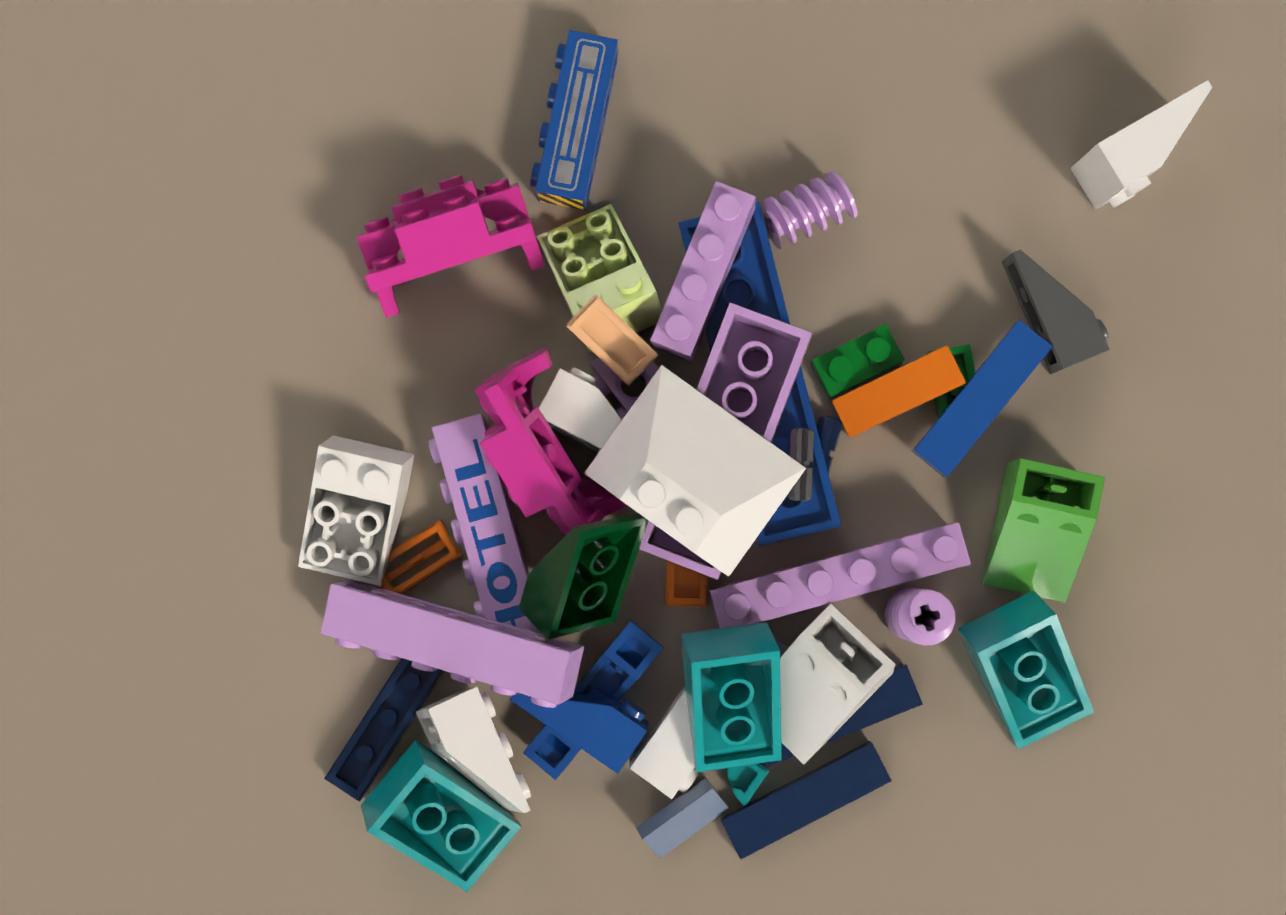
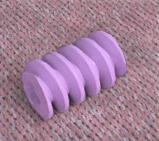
M834 171L826 173L823 180L818 177L810 180L808 187L804 184L795 186L793 194L788 190L780 192L778 201L770 196L764 199L763 203L767 231L778 249H782L781 236L783 235L794 244L797 242L796 230L799 228L808 238L812 236L811 223L815 222L822 231L827 230L828 216L839 225L843 223L842 210H846L852 219L856 218L858 214L856 203L849 187Z
M903 588L892 594L884 610L885 622L893 634L898 638L923 646L935 645L944 641L952 632L955 624V610L950 600L943 594L928 589Z

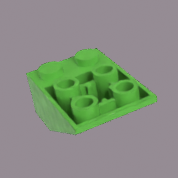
M1022 458L1006 462L982 584L1023 594L1034 590L1041 598L1066 603L1097 520L1105 477Z

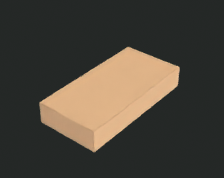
M596 294L566 324L628 386L658 356Z

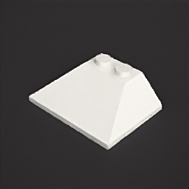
M661 365L585 471V474L729 577L806 468Z

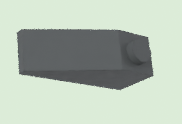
M1021 249L1013 252L1002 261L1030 328L1053 346L1043 358L1050 375L1110 350L1107 344L1109 339L1108 332L1103 322L1096 319L1094 312Z

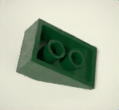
M637 513L575 526L528 574L518 609L547 640L616 622L649 520Z

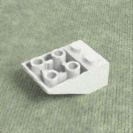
M334 435L320 444L317 451L298 567L381 586L407 496L414 454Z
M832 604L798 636L780 658L781 743L803 765L893 674L896 665Z
M478 687L461 690L415 711L429 745L435 754L506 810L520 813L530 811L526 799L531 797L529 787L522 774L518 773L515 775L509 761V758L513 757L512 748L503 732L498 734L491 718L496 716V713L486 692L480 694Z

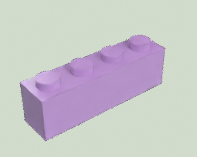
M715 181L650 341L654 348L691 363L693 362L754 213L756 196Z

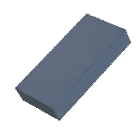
M705 778L636 829L642 840L661 859L729 809V807L713 785Z

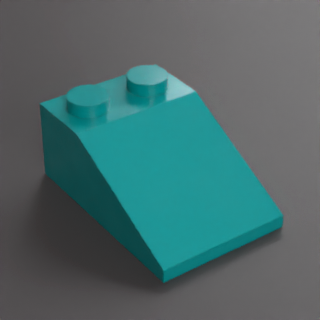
M1034 590L958 628L969 656L1018 750L1094 713L1058 617Z
M768 623L681 634L683 673L696 773L782 760L780 650Z
M417 740L412 743L361 804L367 832L468 892L522 827L519 821L485 792Z

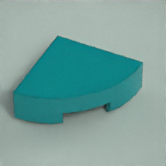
M761 763L726 768L729 785L736 798L744 806L747 805L769 773V769L765 768Z

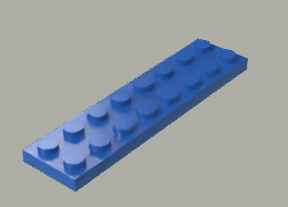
M759 202L755 203L754 213L705 330L710 352L729 303L790 324ZM701 217L678 222L685 252H687ZM801 366L771 443L789 456L790 433L792 429L808 428L813 430V462H810L809 468H813L812 497L808 501H792L788 498L787 494L757 536L759 546L841 526Z

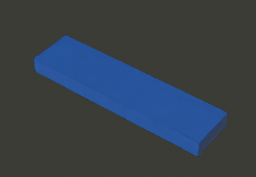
M1021 320L1015 322L911 452L942 477H948L1053 346Z

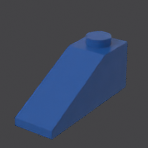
M516 692L510 698L516 705L617 774L644 737L649 726V721L644 719L646 713L639 706L626 699L621 703L611 697L574 692L572 698L554 708H548L533 704L531 696Z

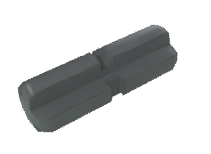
M794 428L790 433L789 456L806 468L788 493V498L792 501H808L812 497L813 468H809L810 462H813L814 432L808 428Z

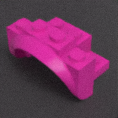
M462 175L454 176L438 182L440 190L424 194L421 187L399 194L400 202L394 204L391 208L395 217L391 223H389L388 217H383L363 224L365 231L361 232L356 238L368 268L365 279L370 292L376 291L386 318L400 314L394 295V285L521 245L527 256L531 271L545 267L518 182L510 185L508 178L484 185L485 191L476 189L473 179L464 181ZM485 217L495 221L497 229L489 231ZM400 248L405 258L402 260H398L397 257Z
M543 348L490 375L474 389L479 397L482 409L494 421V424L484 432L486 437L480 442V445L485 452L488 463L497 470L505 483L511 500L520 507L525 517L546 509L550 519L557 523L564 535L569 533L575 526L602 521L605 516L628 505L596 481L575 469L538 406L533 408L532 389L534 379L537 374L553 365L550 360L551 354L547 348Z

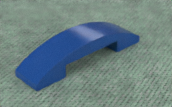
M630 620L577 684L574 692L611 697L620 701L664 647ZM545 724L524 750L523 754L556 780L579 753L581 748Z

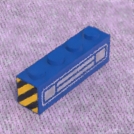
M569 30L566 44L560 43L558 46L555 68L561 69L558 84L551 83L549 88L547 108H552L550 123H542L539 147L544 148L541 163L534 162L530 180V187L536 188L535 191L539 202L587 210L619 56L618 39Z

